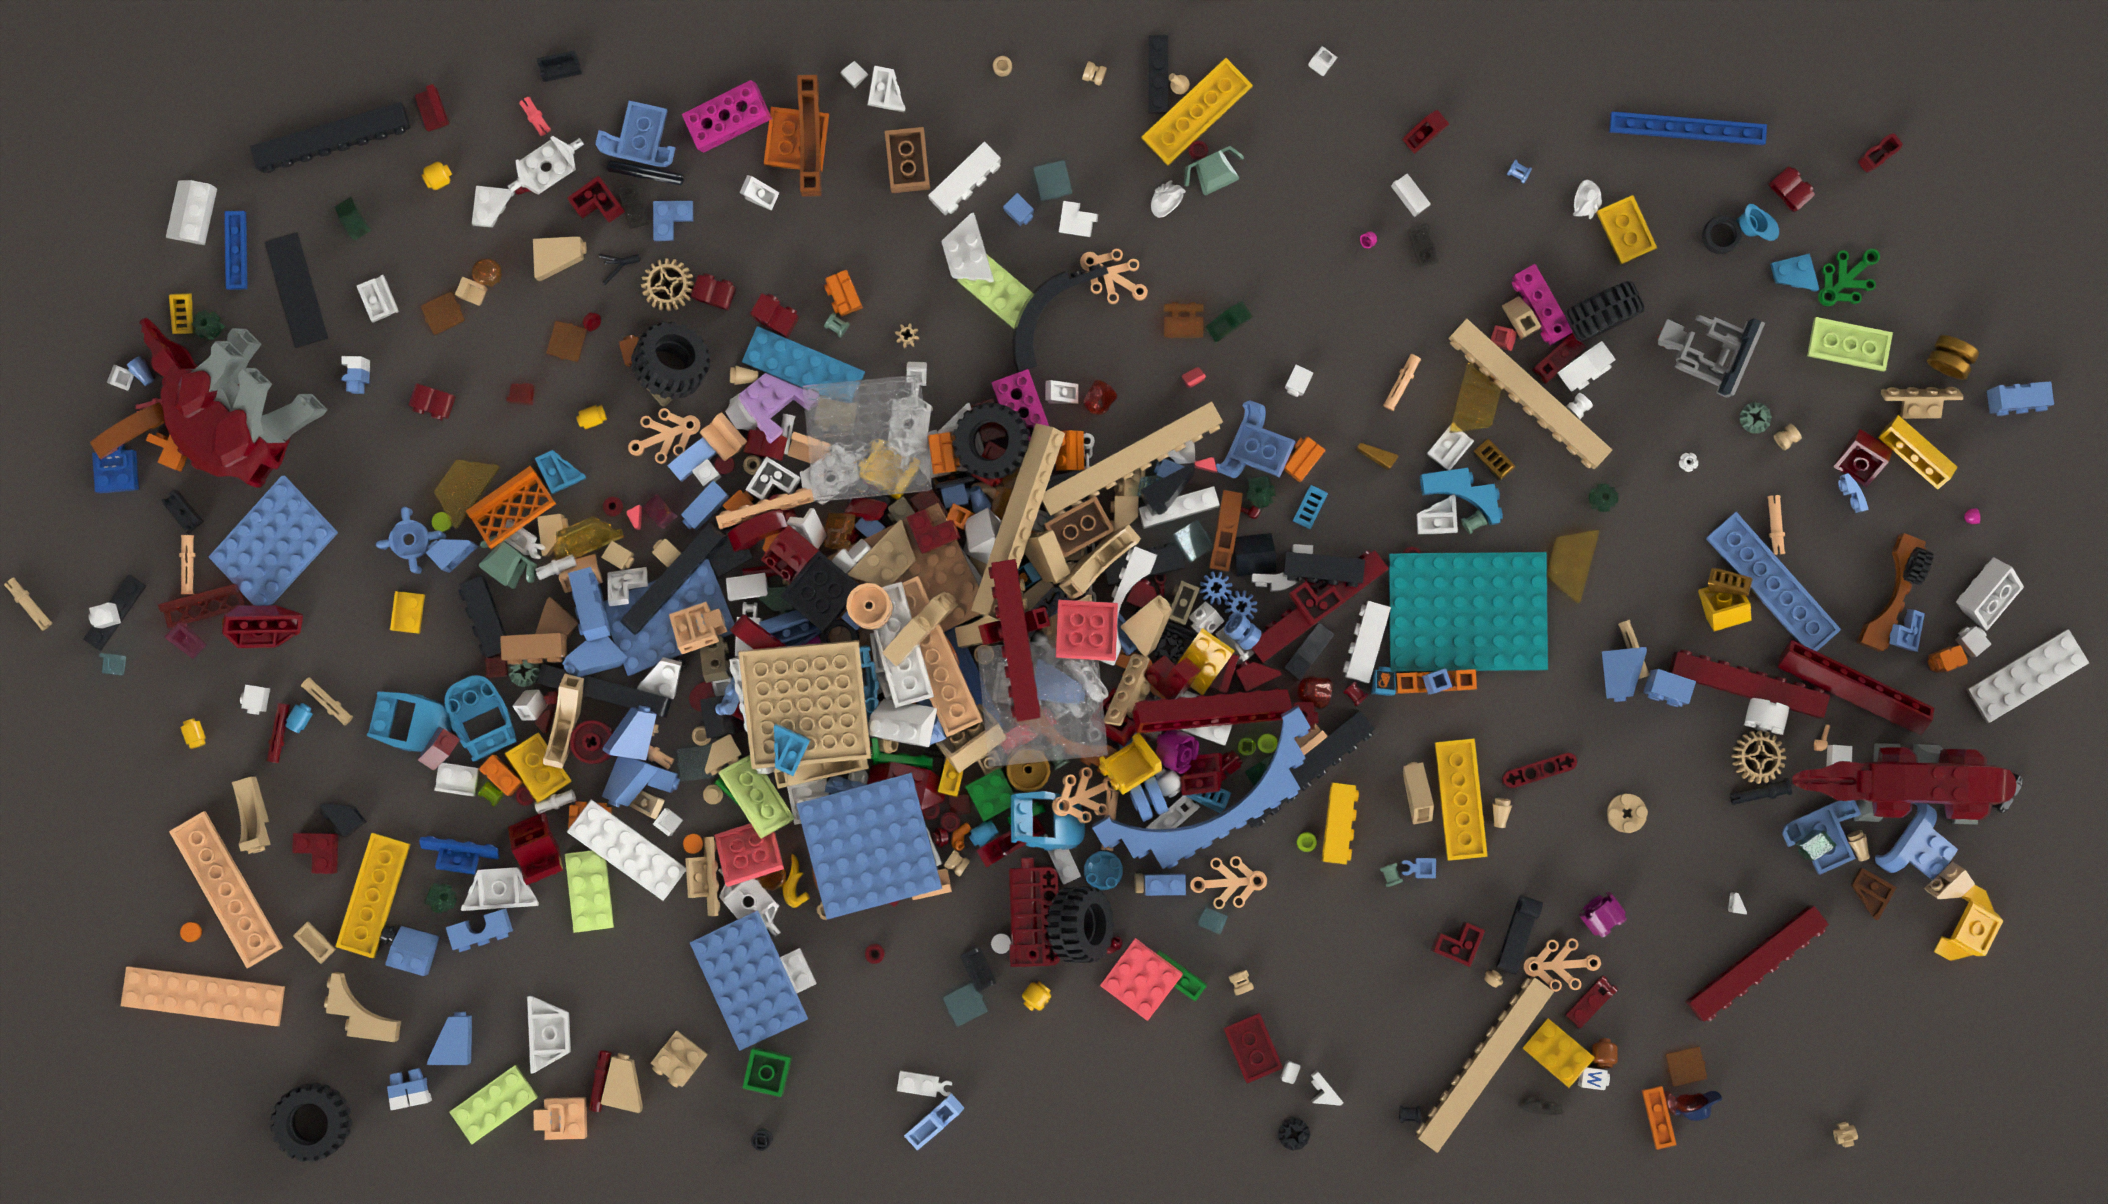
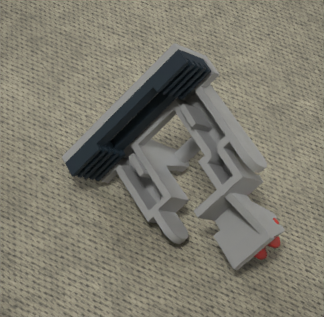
M1697 315L1695 320L1708 326L1705 335L1723 342L1721 345L1722 350L1716 363L1703 358L1704 353L1690 347L1695 332L1687 333L1683 331L1684 326L1666 319L1663 328H1661V333L1657 337L1659 346L1666 349L1679 350L1675 359L1678 361L1675 367L1717 385L1716 394L1726 398L1735 395L1765 323L1754 318L1746 321L1742 329L1716 317L1709 319ZM1729 351H1734L1728 368L1723 367Z

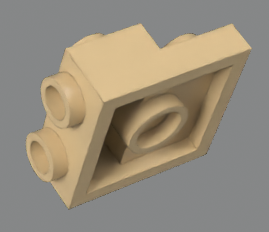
M676 1030L651 1062L654 1065L652 1069L659 1075L664 1073L668 1076V1082L674 1087H683L708 1054Z

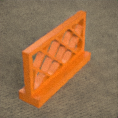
M529 466L467 509L466 513L476 525L488 547L492 549L556 503L542 483L539 475ZM538 483L537 491L529 492L530 487ZM522 495L520 503H513L517 496ZM527 496H535L532 505L525 504ZM540 497H547L549 500L542 506L538 505ZM506 506L504 515L497 514L500 508ZM511 507L519 508L516 516L509 515ZM524 508L531 509L528 516L521 517ZM490 518L488 526L480 525V522ZM495 518L502 519L500 527H493ZM507 520H515L512 527L505 528ZM491 531H498L497 537L490 541Z

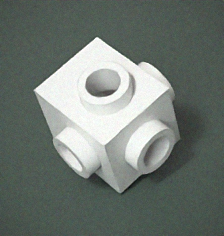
M1206 601L1189 616V619L1193 622L1191 627L1197 633L1203 628L1211 634L1224 622L1218 612Z

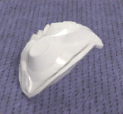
M1172 180L1162 184L1160 187L1158 186L1151 200L1153 214L1158 218L1168 215L1179 205L1185 190L1180 185H1172Z
M1584 180L1579 185L1574 199V216L1589 215V219H1591L1601 206V191L1594 182Z

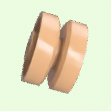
M865 583L858 585L847 598L846 607L848 615L856 625L863 629L875 630L881 628L888 623L892 616L893 605L891 598L882 587L876 584ZM868 603L873 604L871 609L866 607Z

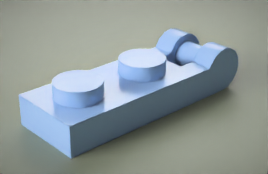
M732 677L730 684L725 688L722 702L715 707V711L719 715H732L739 703V697L735 691L734 677Z

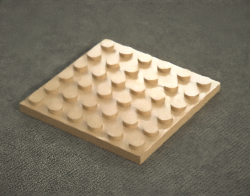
M859 640L742 650L738 652L752 769L775 767V723L811 739L799 765L871 759Z

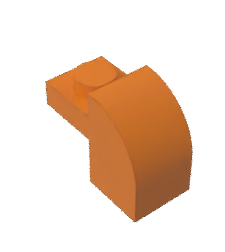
M158 432L156 435L149 433L146 441L164 448L158 463L182 472L187 456H183L178 452V447L174 444L171 435L167 437Z

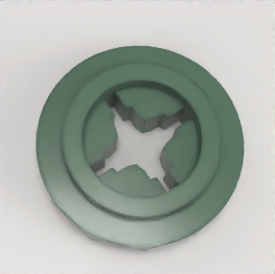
M1750 403L1740 413L1741 425L1750 433H1761L1771 425L1772 416L1770 409L1762 403ZM1759 412V418L1762 421L1758 420L1753 424L1754 418L1750 414L1755 415Z
M523 660L524 667L532 669L526 672L525 679L522 674L516 673L518 670H521L522 664H510L508 666V675L514 684L527 687L536 682L540 670L538 663L531 664L527 663V660Z

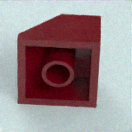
M1859 429L1844 448L1834 464V468L1844 474H1849L1855 481L1867 488L1887 465L1893 450Z

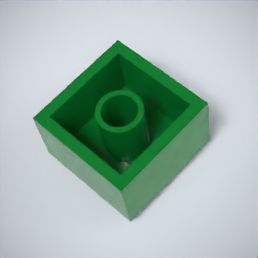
M1001 768L965 786L983 821L1011 807V795H1014V792Z
M753 1047L742 1088L782 1097L792 1056Z

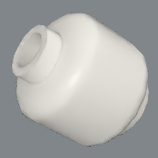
M1163 767L1162 771L1155 774V779L1164 797L1169 796L1171 798L1181 791V778L1175 771Z

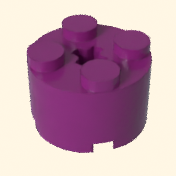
M1177 729L1168 730L1165 734H1160L1156 740L1158 744L1156 755L1160 759L1162 766L1179 774L1189 770L1191 767L1189 763L1192 759H1196L1199 751V743L1195 740V737Z
M1606 892L1607 896L1605 897L1601 895L1595 897L1583 907L1585 912L1583 914L1579 913L1580 918L1593 935L1605 937L1611 932L1610 929L1612 927L1621 925L1627 919L1625 917L1626 911L1611 892Z

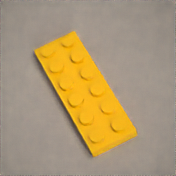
M1225 58L1141 138L1169 166L1244 96L1253 85Z
M1475 739L1436 742L1434 744L1447 860L1488 857Z
M371 833L335 947L375 958L411 844Z

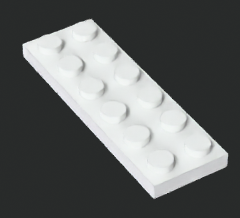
M902 582L882 587L891 598L893 605L892 616L884 626L873 630L895 708L934 697L920 644L898 666H895L882 653L912 619ZM868 603L866 606L868 609H871L873 604Z
M2067 629L1966 690L1986 723H1990L2089 664V661L2070 630Z
M592 799L567 830L570 835L663 901L686 872L685 866Z

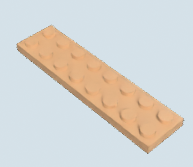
M919 576L902 583L912 618L916 617L930 602ZM939 623L921 641L920 648L934 697L929 699L932 706L937 708L936 715L946 737H949L984 720Z
M206 811L169 831L246 968H250L281 950L283 946Z
M127 966L121 1006L280 1026L285 986Z

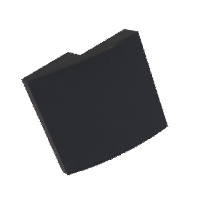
M724 695L700 700L707 738L746 731L744 721L733 715H719L716 713L715 707L722 702Z

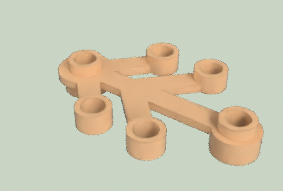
M1114 249L1111 253L1099 256L1093 252H1086L1080 259V265L1084 270L1088 271L1089 266L1100 263V266H1102L1101 263L1110 260L1120 261L1123 253L1120 249ZM1119 252L1120 257L1114 258L1113 253ZM1091 258L1094 262L1089 265L1086 263V260ZM1130 259L1128 263L1107 267L1108 274L1103 276L1108 292L1107 301L1110 304H1116L1119 300V295L1115 292L1113 281L1131 291L1135 300L1142 301L1147 297L1148 290L1146 286L1142 284L1135 285L1117 274L1125 271H1137L1139 268L1138 260ZM1135 262L1137 267L1131 268L1130 263ZM1098 278L1090 280L1091 292L1093 294L1101 293L1102 284L1098 282ZM1099 285L1100 290L1094 291L1093 286ZM1141 288L1144 291V293L1142 295H1138L1136 293V290ZM1115 295L1117 299L1116 301H1111L1109 297Z
M666 408L661 409L658 413L659 418L663 421L670 420L679 425L674 428L655 422L649 416H643L640 423L644 428H652L661 433L643 441L632 440L628 445L629 452L634 456H640L644 453L645 448L664 441L660 452L655 455L656 462L664 464L667 462V455L675 436L683 433L679 444L673 448L676 456L681 455L676 453V449L682 447L683 452L686 451L685 447L690 436L696 434L700 429V421L695 416L689 415L682 418L672 414ZM664 411L668 412V416L666 418H662L661 416L662 412ZM649 419L650 424L644 425L643 421ZM693 422L694 426L690 429L687 428V423ZM634 444L639 445V449L637 451H634L632 449ZM661 454L665 456L663 461L658 460V456Z
M1089 767L1079 770L1080 781L1075 796L1071 798L1069 796L1072 786L1076 784V778L1071 774L1064 776V788L1061 797L1055 798L1052 803V809L1056 815L1066 816L1070 814L1078 818L1080 823L1090 822L1092 818L1090 812H1082L1072 807L1077 803L1094 810L1098 816L1107 813L1108 808L1105 804L1096 803L1088 798L1105 790L1111 792L1116 790L1112 785L1111 787L1108 786V781L1111 779L1107 776L1103 779V783L1085 791L1088 780L1092 777V770ZM1084 770L1088 773L1087 777L1084 775ZM1068 777L1071 778V784L1067 781ZM1060 803L1063 805L1062 810L1059 808ZM1100 806L1103 808L1102 813L1099 811ZM1083 814L1087 816L1086 821L1083 819Z
M1234 856L1230 859V865L1233 868H1238L1246 876L1238 878L1222 864L1221 859L1213 858L1210 861V866L1221 872L1227 879L1204 880L1201 877H1195L1191 880L1190 887L1196 893L1203 892L1205 888L1227 887L1220 897L1215 898L1213 901L1215 908L1222 909L1225 906V902L1239 886L1248 885L1240 896L1233 898V905L1241 908L1254 890H1262L1266 886V875L1261 871H1251L1242 863L1240 857ZM1233 859H1239L1240 863L1238 866L1232 864ZM1214 860H1219V867L1213 866ZM1255 877L1261 879L1259 884H1254L1253 879ZM1196 881L1202 883V886L1198 889L1194 886ZM1237 898L1242 899L1241 905L1235 904ZM1221 899L1223 905L1217 907L1215 904L1216 900Z
M1569 938L1566 941L1565 946L1550 962H1544V960L1551 952H1555L1558 949L1559 944L1555 940H1548L1545 948L1537 957H1529L1524 962L1526 974L1532 977L1539 976L1555 992L1561 989L1562 984L1559 980L1552 979L1544 970H1553L1568 983L1571 989L1578 990L1581 988V981L1573 978L1564 969L1586 967L1588 970L1595 971L1601 965L1600 958L1593 954L1586 956L1585 959L1563 961L1572 950L1578 948V941L1573 938ZM1570 941L1575 942V946L1573 948L1569 947ZM1551 942L1555 943L1554 949L1549 948ZM1595 959L1596 965L1592 967L1590 961ZM1536 963L1537 969L1531 970V964ZM1574 980L1578 982V986L1576 988L1572 987V982ZM1553 982L1558 983L1557 989L1552 988Z

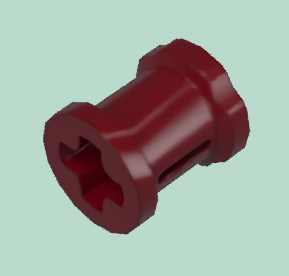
M1356 680L1343 691L1344 694H1347L1353 700L1355 707L1368 696L1367 693H1364L1357 686Z

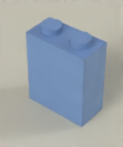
M1144 874V894L1146 896L1186 895L1185 874Z

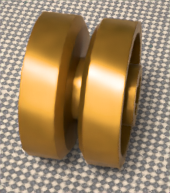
M1940 335L1935 343L1937 350L1931 351L1927 363L1942 374L1965 380L1971 372L1969 364H1975L1979 352L1965 341L1948 335Z
M1020 745L1008 754L1005 762V771L1010 783L1015 788L1024 792H1033L1042 788L1048 781L1050 765L1044 752L1038 747ZM1026 766H1030V767H1029V768H1030L1029 771H1026V770H1025V767H1026Z

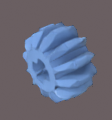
M1211 572L1212 579L1207 575L1204 576L1208 583L1200 582V586L1206 587V589H1201L1199 592L1200 594L1207 593L1203 597L1204 601L1211 597V605L1214 603V599L1220 605V597L1227 601L1228 598L1225 594H1232L1231 590L1226 589L1232 587V583L1225 584L1229 577L1226 576L1222 580V572L1218 573L1217 578H1215V573ZM1213 583H1217V586H1221V589L1218 590V593H1214L1215 591H1211V588L1214 585Z
M1235 591L1236 599L1232 595L1228 596L1232 603L1226 601L1224 605L1231 607L1225 610V613L1232 612L1229 619L1238 613L1245 617L1247 615L1251 620L1254 618L1250 612L1256 613L1257 609L1251 608V606L1256 605L1257 601H1249L1253 598L1252 594L1246 598L1247 592L1243 591L1242 597H1240L1239 592ZM1238 602L1246 605L1243 612H1240V609L1237 611L1236 606L1239 605Z

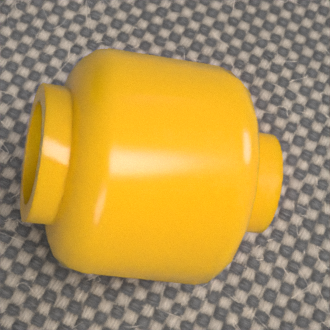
M439 161L426 166L423 169V174H421L428 189L432 188L433 190H438L450 184L449 176L452 175L448 165L443 166Z
M1040 981L1037 983L1031 982L1022 993V998L1025 1000L1023 1004L1031 1011L1034 1008L1040 1011L1051 999V990Z

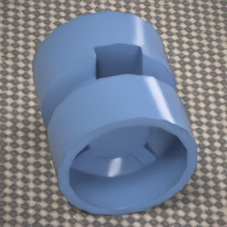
M1241 613L1232 616L1224 627V632L1244 650L1255 646L1261 637V630L1253 623H1250Z

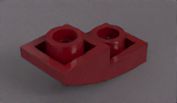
M853 498L844 514L848 518L861 516L865 521L879 520L888 505L885 502L874 499Z

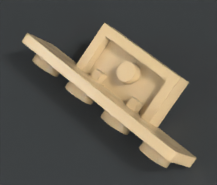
M1890 387L1881 390V395L1885 401H1902L1900 413L1902 419L1941 418L1944 400H1963V394L1955 387H1947L1946 389H1937L1935 387H1927L1926 389L1915 387L1898 389Z
M1137 654L1131 656L1105 715L1104 722L1106 724L1121 726L1126 714L1133 718L1132 711L1135 703L1145 700L1151 684L1144 677V672L1150 661L1148 656L1144 657Z
M703 837L704 857L686 858L688 898L707 897L708 916H718L720 911V902L717 899L719 883L716 880L718 864L715 860L717 845L714 837Z

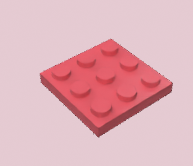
M1058 600L1056 658L1115 661L1118 603Z
M749 823L714 835L727 887L784 869L775 831L761 839L752 824Z
M1135 938L1100 986L1148 1021L1183 973Z

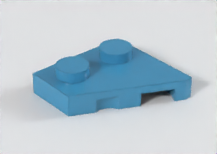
M1810 253L1770 264L1775 283L1787 284L1796 288H1806L1811 291L1819 290Z
M553 450L535 458L551 494L586 479L583 473L575 469Z
M775 723V768L794 776L811 739Z

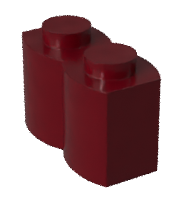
M1895 133L1889 134L1859 158L1858 163L1866 173L1871 172L1897 153L1903 143Z
M1788 166L1768 185L1790 210L1795 213L1815 194L1813 187L1808 182L1801 180L1799 171Z
M704 273L703 276L698 275L691 298L729 311L736 292V287L733 286V283L724 279L721 282L716 281L714 276Z
M416 383L409 406L413 407V412L424 415V412L431 413L432 418L442 421L443 418L449 419L456 397Z
M758 427L755 430L749 429L743 452L782 461L788 438L781 434L772 443H769L765 433L760 431Z

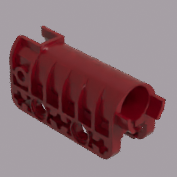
M1034 857L1021 858L1020 868H1009L1012 943L1009 945L1010 967L1053 966L1059 963L1060 958L1055 956L1054 960H1050V957H1046L1050 953V946L1052 944H1050L1045 936L1047 932L1045 924L1048 925L1045 915L1048 914V906L1044 908V904L1052 905V901H1047L1044 898V893L1050 890L1057 896L1058 874L1055 868L1050 866L1034 867ZM1047 871L1054 874L1055 877L1051 878V885L1055 884V887L1048 886L1043 888V884L1047 885V878L1043 877ZM1033 950L1036 952V955L1031 956L1029 952Z

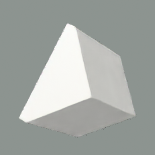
M989 508L969 517L965 523L964 528L969 552L991 553L1002 521Z

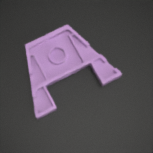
M767 373L763 374L739 394V400L749 415L754 417L758 423V428L765 433L769 443H772L783 432V429L770 418L792 400H795L807 411H810L818 405V400L821 398L819 395Z

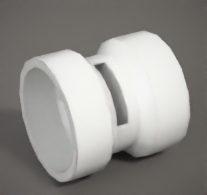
M1578 393L1575 396V400L1570 402L1566 408L1580 420L1584 416L1583 412L1589 411L1593 404L1586 396Z

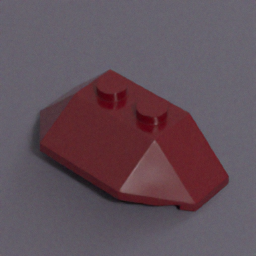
M277 605L237 606L224 615L222 634L237 648H276L294 635L300 634L303 615Z
M895 762L871 766L867 785L912 773L922 811L944 802L945 794L938 793L941 777L931 770Z

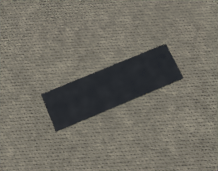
M298 233L266 241L265 245L295 347L298 348L328 339Z

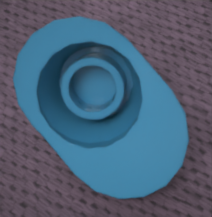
M1754 204L1747 205L1745 212L1736 220L1747 236L1759 235L1768 241H1774L1779 236V227L1775 219Z

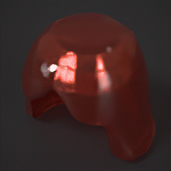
M1095 380L1084 397V407L1094 415H1103L1118 398L1117 393L1106 382ZM1100 399L1102 401V406L1098 403Z
M1309 676L1301 680L1298 685L1297 694L1303 702H1313L1316 708L1324 709L1331 699L1333 684L1329 678Z

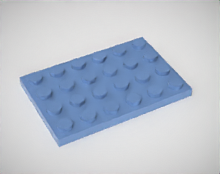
M281 476L211 553L209 558L254 606L273 605L338 532L286 476Z
M709 559L705 560L636 635L630 632L620 621L656 580L648 583V587L630 590L629 604L609 607L608 600L604 601L609 630L614 643L627 656L623 665L628 676L657 665L663 657L670 659L683 655L677 646L669 617L671 613L707 602L711 611L720 609L725 621L727 632L718 636L724 638L733 634L730 629L735 623Z
M758 910L690 942L739 1051L808 1019Z

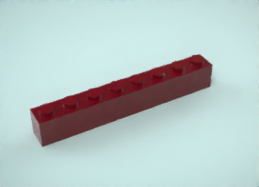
M1367 550L1359 556L1360 559L1365 560L1363 584H1358V588L1346 587V583L1338 582V586L1327 585L1323 588L1321 585L1314 590V593L1319 597L1335 586L1342 598L1347 601L1389 568L1375 550L1371 553ZM1298 608L1294 611L1288 609L1280 615L1283 618L1277 623L1272 621L1265 627L1267 631L1261 634L1259 641L1251 648L1261 663H1264L1312 627Z
M1016 559L992 562V567H988L990 579H994L995 587H992L993 599L997 598L998 606L995 607L996 618H1000L1001 621L998 632L999 637L1004 639L1005 645L1001 646L1002 656L1007 658L1008 666H1004L1006 678H1010L1011 686H1008L1009 698L1013 697L1014 705L1011 706L1012 717H1016L1017 722L1041 718Z
M1791 640L1780 655L1778 668L1829 691L1839 698L1850 701L1856 706L1879 715L1911 732L1922 735L1933 721L1934 707L1800 643Z
M1683 649L1673 654L1669 673L1694 680L1697 684L1749 699L1758 698L1769 700L1775 704L1780 703L1788 706L1791 711L1812 717H1825L1830 695L1824 694L1825 690L1815 687H1813V690L1807 689L1805 684L1794 682L1793 685L1786 683L1787 679L1775 677V679L1768 677L1767 673L1756 671V674L1748 672L1749 668L1737 666V668L1730 667L1729 662L1718 660V663L1711 661V657L1704 655L1695 657L1692 656V652Z
M1276 688L1271 691L1255 690L1249 693L1236 692L1226 695L1220 693L1214 696L1199 695L1192 698L1179 697L1177 699H1159L1157 701L1142 700L1135 703L1132 715L1136 732L1144 733L1283 720L1281 714L1292 709L1288 690Z
M1808 905L1690 997L1686 1003L1701 1021L1705 1022L1707 1020L1709 1022L1713 1020L1720 1009H1727L1733 1004L1732 1000L1737 996L1740 998L1749 991L1747 988L1752 984H1759L1764 980L1763 976L1765 974L1776 971L1780 967L1779 963L1783 960H1790L1795 955L1794 952L1797 949H1803L1811 943L1809 940L1814 936L1822 935L1829 924L1815 906Z

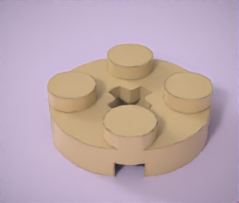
M1633 794L1615 796L1607 806L1608 822L1611 827L1619 832L1632 833L1639 830L1644 825L1648 815L1644 802ZM1623 809H1625V810L1630 809V810H1631V812H1630L1631 817H1630V818H1629V817L1623 818V815H1624V813L1622 812Z

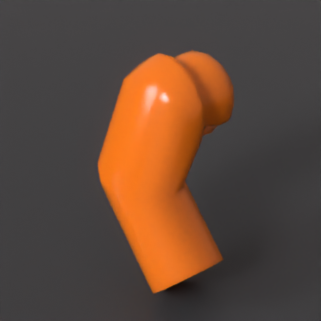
M967 822L952 833L951 844L956 851L964 849V835L972 830Z

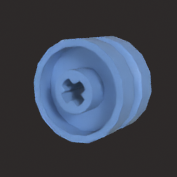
M1154 776L1143 782L1145 788L1142 789L1139 784L1131 789V794H1129L1143 822L1153 817L1151 805H1153L1158 815L1169 811Z

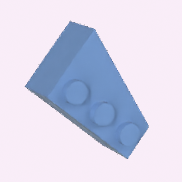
M2051 382L2029 383L2025 385L2014 384L2007 387L1999 385L1987 390L1990 414L1997 413V416L2009 415L2010 411H2016V414L2028 413V409H2035L2036 412L2047 411L2048 407L2054 405Z
M588 567L568 573L572 597L576 604L575 613L580 620V624H578L580 635H584L587 642L610 636L602 589L592 568Z
M797 610L759 622V626L786 646L806 644L822 632Z

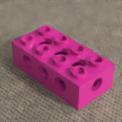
M752 80L682 114L697 149L703 153L772 119L757 84ZM747 104V109L742 112V107ZM727 113H730V117L727 120H724L725 115ZM712 121V127L707 129L708 123Z
M1029 369L991 382L998 404L1008 406L1017 412L1020 410H1027L1029 412L1026 418H1022L1026 421L1027 428L1034 429L1036 423L1049 426ZM1013 392H1020L1022 397L1019 400H1014L1011 397Z

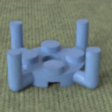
M402 507V521L395 525L389 534V539L377 541L376 546L383 550L390 547L396 555L409 560L411 572L420 574L422 568L417 566L416 558L427 552L430 540L446 539V534L441 531L428 532L423 524L410 520V516L413 514L412 509ZM408 534L414 536V542L411 545H406L404 542V538Z

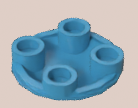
M1098 851L1092 854L1084 865L1086 881L1099 890L1114 888L1120 882L1123 875V866L1120 859L1108 851Z

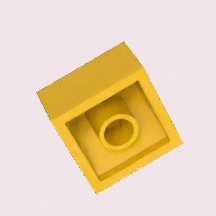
M1709 587L1698 590L1706 619L1713 631L1751 621V605L1746 595L1710 592Z

